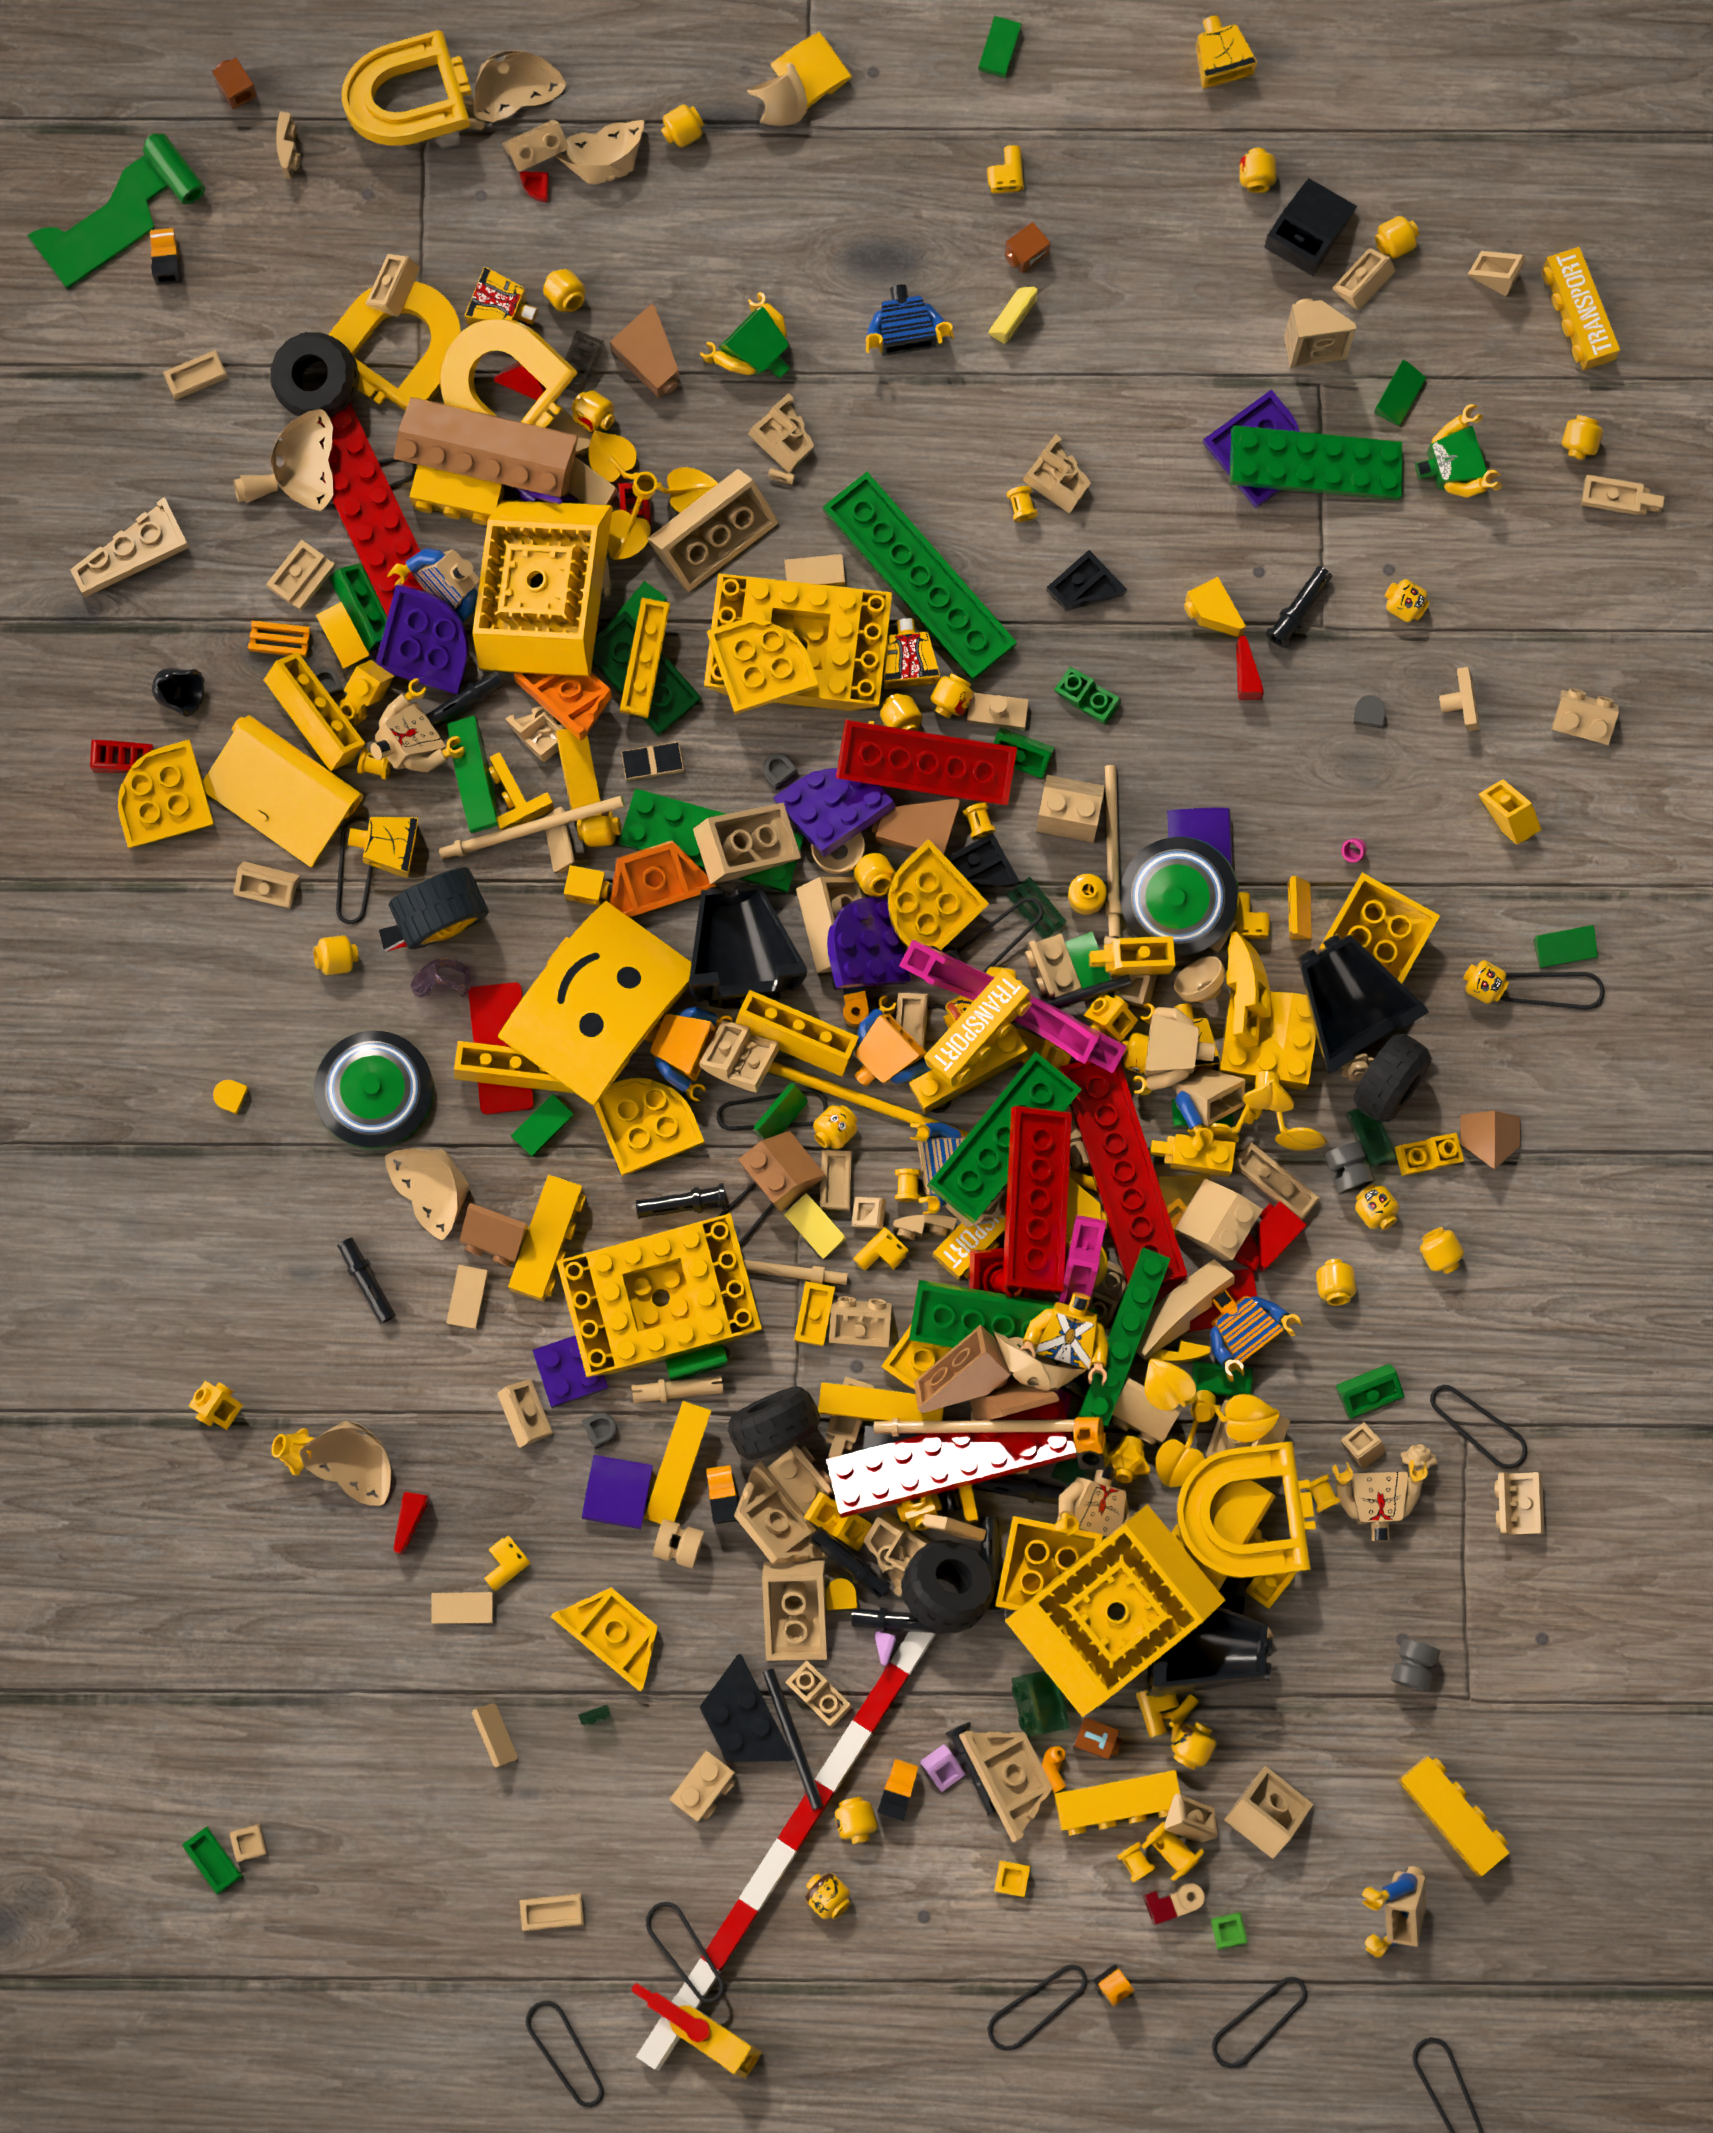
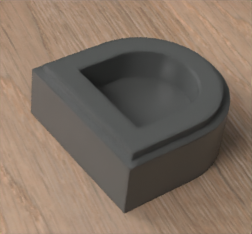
M322 667L313 672L331 697L344 692L339 676L333 669Z
M1374 695L1362 697L1355 707L1353 724L1382 728L1385 715L1383 701Z
M780 753L768 756L763 764L764 776L775 790L798 773V769L791 760Z
M596 1413L582 1420L594 1448L610 1442L617 1433V1424L614 1418L607 1413Z

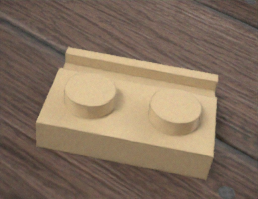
M301 539L267 582L266 586L301 612L336 568V565Z

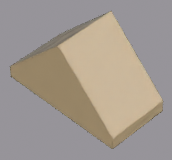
M1481 251L1468 275L1506 297L1519 276L1526 258L1524 255Z

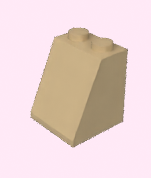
M1047 775L1036 832L1094 843L1104 786Z

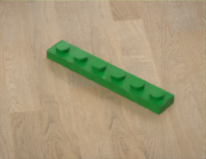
M1146 1248L1140 1250L1107 1338L1109 1344L1107 1364L1103 1368L1107 1373L1106 1382L1102 1386V1375L1099 1373L1093 1375L1078 1417H1101L1103 1427H1108L1171 1258Z

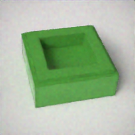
M1241 1912L1210 1919L1217 1950L1248 1943Z

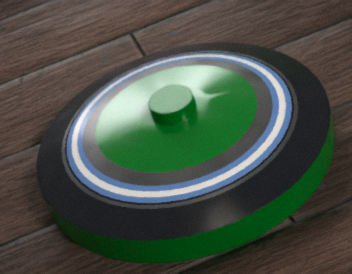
M1169 837L1146 846L1130 862L1121 883L1120 903L1125 921L1137 938L1173 936L1174 955H1189L1212 946L1229 930L1238 909L1239 887L1233 868L1216 848L1204 841L1191 837Z
M385 1031L359 1032L338 1042L322 1059L314 1081L315 1104L325 1125L342 1141L363 1149L388 1148L411 1137L426 1120L434 1096L432 1074L420 1051L406 1039Z

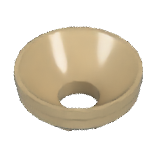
M861 832L843 844L848 849V854L841 860L834 859L831 854L823 857L811 843L815 862L823 870L832 874H843L852 871L865 852V843Z
M1208 956L1197 959L1179 973L1174 983V989L1187 1002L1205 1003L1220 994L1226 975L1225 968L1216 957Z

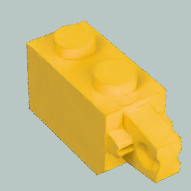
M1173 936L1119 938L1113 940L1111 944L1104 945V950L1090 951L1089 967H1105V971L1111 972V976L1170 974L1175 966Z
M1176 1134L1175 1137L1168 1136L1167 1142L1155 1140L1151 1142L1150 1155L1165 1157L1164 1163L1170 1164L1172 1169L1228 1178L1232 1172L1235 1142L1213 1139L1209 1147L1204 1142L1200 1151H1197L1192 1145V1140L1195 1136Z

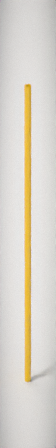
M659 1020L656 1025L660 1026L662 1021ZM774 1061L768 1070L769 1073L910 1124L912 1122L921 1124L939 1122ZM953 1127L959 1130L962 1136L966 1137L969 1134L967 1131ZM1069 1169V1177L1077 1184L1097 1191L1093 1177Z

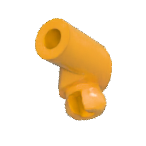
M1060 1746L1050 1747L1045 1752L1041 1763L1053 1787V1793L1066 1787L1064 1780L1059 1774L1062 1762L1066 1758V1752Z

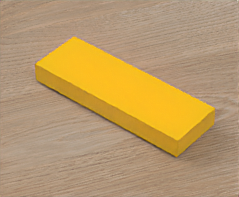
M568 729L556 730L570 810L600 802L588 735L580 741Z

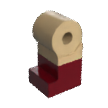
M1193 1883L1183 1884L1175 1893L1161 1898L1158 1897L1157 1891L1142 1895L1153 1925L1197 1910L1202 1906L1205 1898L1201 1887Z

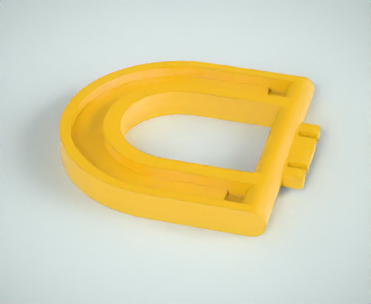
M437 30L384 45L363 56L351 68L344 80L342 103L349 123L361 136L378 144L401 146L468 128L470 120L463 97L471 95L472 91L461 56L451 58L444 33ZM438 64L448 100L397 113L385 111L375 104L374 97L378 88L388 79Z
M414 281L400 314H411L424 321L430 329L431 341L428 350L403 383L397 388L355 359L359 372L358 391L370 399L377 392L378 394L373 399L375 403L381 405L384 399L388 398L405 411L411 397L431 401L440 390V375L444 356L453 340L462 332L459 319L450 302L434 288ZM372 288L365 291L353 302L328 334L341 341L353 356H355L377 326L384 319L392 316L366 305Z
M491 319L475 323L463 330L449 346L441 367L440 385L445 405L496 416L479 399L474 386V374L477 365L484 356L499 350L513 356L546 387L544 393L521 422L548 428L555 419L549 410L556 415L561 412V406L555 401L577 375V371L535 331L519 322L506 319Z
M1293 1442L1223 1450L1204 1459L1188 1475L1178 1496L1176 1509L1177 1525L1186 1548L1203 1566L1215 1573L1233 1578H1251L1311 1570L1305 1530L1316 1529L1315 1521L1305 1522L1304 1518L1314 1517L1311 1492H1300V1489L1310 1488V1482L1307 1479L1298 1481ZM1282 1476L1291 1539L1240 1545L1223 1539L1216 1532L1210 1519V1505L1215 1493L1221 1487L1232 1482Z

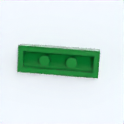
M362 563L336 569L330 577V582L340 602L344 605L368 652H372L380 648L388 617Z

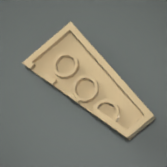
M165 497L157 502L158 506L149 513L144 512L135 519L137 522L124 532L121 530L113 536L114 540L103 548H97L70 569L84 598L189 548Z

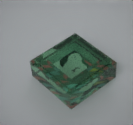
M606 1704L578 1714L581 1725L586 1727L611 1718L612 1713L609 1705Z

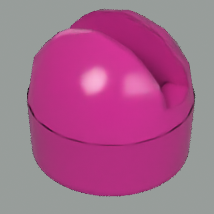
M1358 838L1345 841L1341 848L1343 858L1352 863L1362 860L1367 852L1365 842ZM1353 844L1354 846L1359 848L1361 852H1359L1353 847H1350V845Z

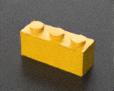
M417 465L409 497L412 506L420 512L432 513L433 510L442 512L444 516L451 519L465 517L472 519L471 521L476 524L487 525L488 519L501 500H503L505 491L503 484Z

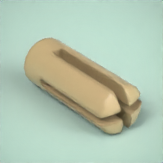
M771 468L768 478L793 484L795 475Z

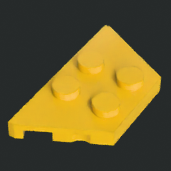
M608 1588L590 1598L554 1612L550 1616L637 1690L642 1692L645 1686L658 1626L613 1588Z

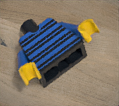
M905 284L894 285L890 288L892 300L882 302L881 310L874 313L867 329L866 353H869L871 348H878L882 356L936 348V335L939 344L943 343L942 337L950 336L952 339H955L951 323L944 320L931 304L924 303L921 296L909 297Z

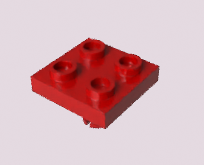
M1004 1248L970 1251L969 1288L1006 1294L1009 1297L1029 1298V1289L1002 1286Z

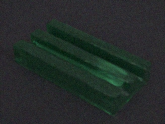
M1029 876L1016 889L1010 891L1006 897L1015 905L1020 901L1016 897L1019 894L1023 898L1031 897L1026 891V888H1030L1057 921L1054 924L1046 913H1043L1042 921L1049 929L1045 932L1039 923L1033 929L1044 940L1063 927L1067 921ZM1028 902L1037 915H1039L1038 906L1034 902ZM1023 904L1016 908L1030 925L1035 921V918Z

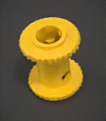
M1163 1821L1146 1837L1147 1840L1142 1844V1848L1145 1849L1152 1844L1176 1870L1171 1877L1175 1881L1180 1876L1183 1877L1199 1862V1858L1204 1854V1850L1201 1848L1194 1854L1176 1834L1165 1830V1822Z

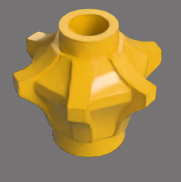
M301 1428L294 1434H279L273 1441L272 1455L279 1458L285 1466L289 1467L292 1475L299 1476L304 1468L300 1457V1450L315 1438L309 1437L308 1429ZM306 1450V1453L309 1454V1459H311L312 1450Z
M1133 1436L1122 1437L1120 1443L1110 1453L1108 1465L1116 1469L1114 1478L1121 1483H1130L1132 1479H1137V1476L1149 1474L1150 1467L1144 1457V1443L1139 1438Z

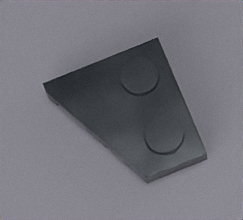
M1088 550L1046 587V591L1065 611L1124 596L1127 593V588Z
M993 833L946 857L973 887L1017 886L1020 883Z

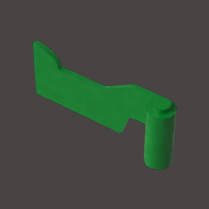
M154 133L145 140L143 147L144 155L123 170L107 204L66 232L56 227H45L27 235L66 289L155 229L147 203L151 198L170 187L181 203L188 205L198 200L204 194L206 187L166 134Z

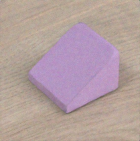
M941 1745L920 1761L941 1793L966 1775L946 1745Z

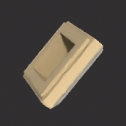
M1365 1422L1341 1439L1342 1444L1362 1469H1365L1386 1452L1382 1441Z

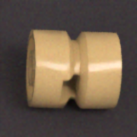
M663 1519L652 1557L665 1561L674 1558L678 1565L693 1569L705 1531L690 1526L684 1530L681 1529L680 1523ZM674 1537L680 1538L678 1549L671 1547Z

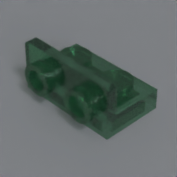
M1045 1670L1012 1678V1695L1018 1707L1019 1726L1028 1738L1070 1728L1062 1691Z

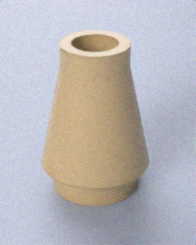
M274 474L240 475V478L233 480L238 502L245 501L246 504L271 492L278 491Z

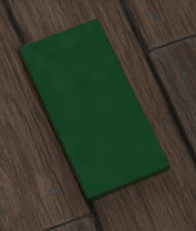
M626 611L596 635L592 661L621 696L623 695L637 625ZM662 652L648 718L640 717L657 737L702 700V697Z

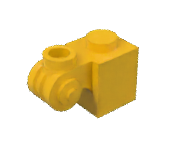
M372 660L356 666L344 689L348 694L340 702V710L354 726L366 719L368 710L366 706L382 700L394 678V675Z

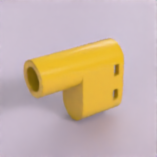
M1017 145L1007 146L1004 148L1005 165H995L987 168L988 186L991 188V193L994 194L1024 190L1021 147Z
M1239 892V904L1234 918L1238 922L1233 931H1237L1245 939H1267L1268 932H1270L1269 913L1250 912V893Z
M883 1227L853 1260L861 1269L866 1271L880 1257L894 1270L906 1258L909 1250L887 1228Z
M509 1535L504 1539H500L489 1548V1551L500 1565L484 1579L496 1592L531 1564Z
M1148 1690L1136 1693L1150 1738L1167 1733L1161 1712L1179 1706L1176 1694L1149 1697L1147 1696Z

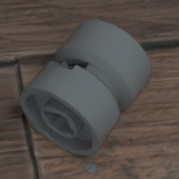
M1361 1141L1340 1146L1324 1155L1330 1171L1336 1172L1333 1180L1339 1194L1348 1193L1375 1182L1370 1165L1363 1162L1366 1154Z
M1402 1639L1399 1649V1656L1402 1662L1395 1664L1391 1681L1409 1688L1429 1692L1434 1676L1429 1669L1436 1666L1441 1650L1413 1640Z

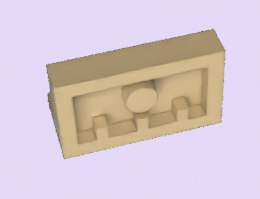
M551 120L502 143L506 154L511 156L517 171H523L569 149L559 122Z
M1062 934L1036 943L1035 940L1028 943L1029 951L1025 952L1029 967L1036 968L1039 978L1035 979L1041 996L1046 994L1048 1000L1082 989Z
M848 1296L833 1299L829 1343L889 1347L892 1304L886 1303L882 1299H869L868 1302L856 1301L855 1298Z
M794 1444L790 1447V1450L768 1466L767 1469L805 1515L818 1492L828 1497L833 1494V1490L830 1488L832 1482L823 1469L818 1473L811 1464L815 1459L807 1448L803 1446L799 1449Z
M706 1750L669 1800L697 1822L702 1818L707 1821L718 1807L713 1802L719 1794L722 1793L726 1796L736 1783V1780L732 1778L735 1772Z

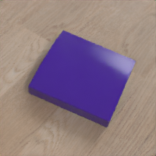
M1190 808L1167 811L1168 838L1180 836L1204 841L1216 848L1233 866L1230 808Z
M593 1455L582 1519L641 1529L653 1465Z

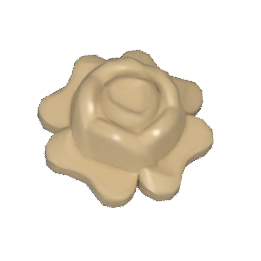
M1359 1052L1354 1054L1355 1059L1342 1066V1077H1348L1349 1081H1360L1374 1060L1372 1057L1368 1058L1367 1054H1360Z
M1423 1444L1412 1445L1407 1452L1401 1453L1403 1463L1409 1465V1462L1414 1460V1470L1416 1471L1423 1469L1424 1462L1427 1464V1469L1430 1466L1437 1465L1436 1455L1432 1454L1430 1448H1426Z

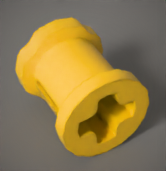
M1020 486L1006 493L1007 498L1011 500L1014 510L1013 520L1016 523L1029 521L1038 516V511L1034 509L1030 496L1032 493L1031 486Z
M363 748L358 760L357 773L363 774L367 772L379 775L381 779L386 780L389 777L392 764L387 757L380 760L375 759L372 753L369 752V749Z
M985 802L974 804L962 811L963 816L967 817L972 830L970 834L972 840L981 839L996 832L995 826L990 823L986 811L988 805Z
M909 1168L895 1170V1176L898 1177V1194L895 1195V1201L918 1202L921 1197L918 1194V1177L921 1176V1170Z
M1329 1474L1311 1481L1310 1488H1305L1311 1492L1317 1504V1513L1341 1502L1329 1484Z
M1140 1842L1133 1844L1116 1856L1118 1860L1124 1862L1131 1873L1130 1879L1132 1882L1137 1881L1155 1869V1866L1149 1864L1142 1853Z

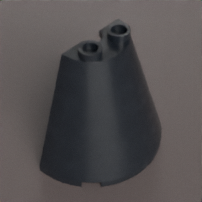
M740 884L731 892L723 891L721 887L701 890L689 977L690 991L697 1001L707 1000L709 1005L715 1008L741 1009L749 990L772 1000H778L781 998V992L788 988L789 991H794L802 984L808 973L807 967L760 884Z
M1336 934L1323 942L1325 947L1315 952L1314 949H1311L1298 957L1301 962L1300 969L1324 1067L1328 1074L1355 1059L1354 1054L1392 1030L1405 1028L1429 1013L1427 1008L1351 935L1341 938L1339 934Z
M1219 1606L1201 1624L1148 1666L1147 1688L1149 1697L1167 1696L1263 1680L1269 1681L1271 1663L1266 1662L1265 1656L1271 1655L1272 1638L1267 1637L1268 1625Z

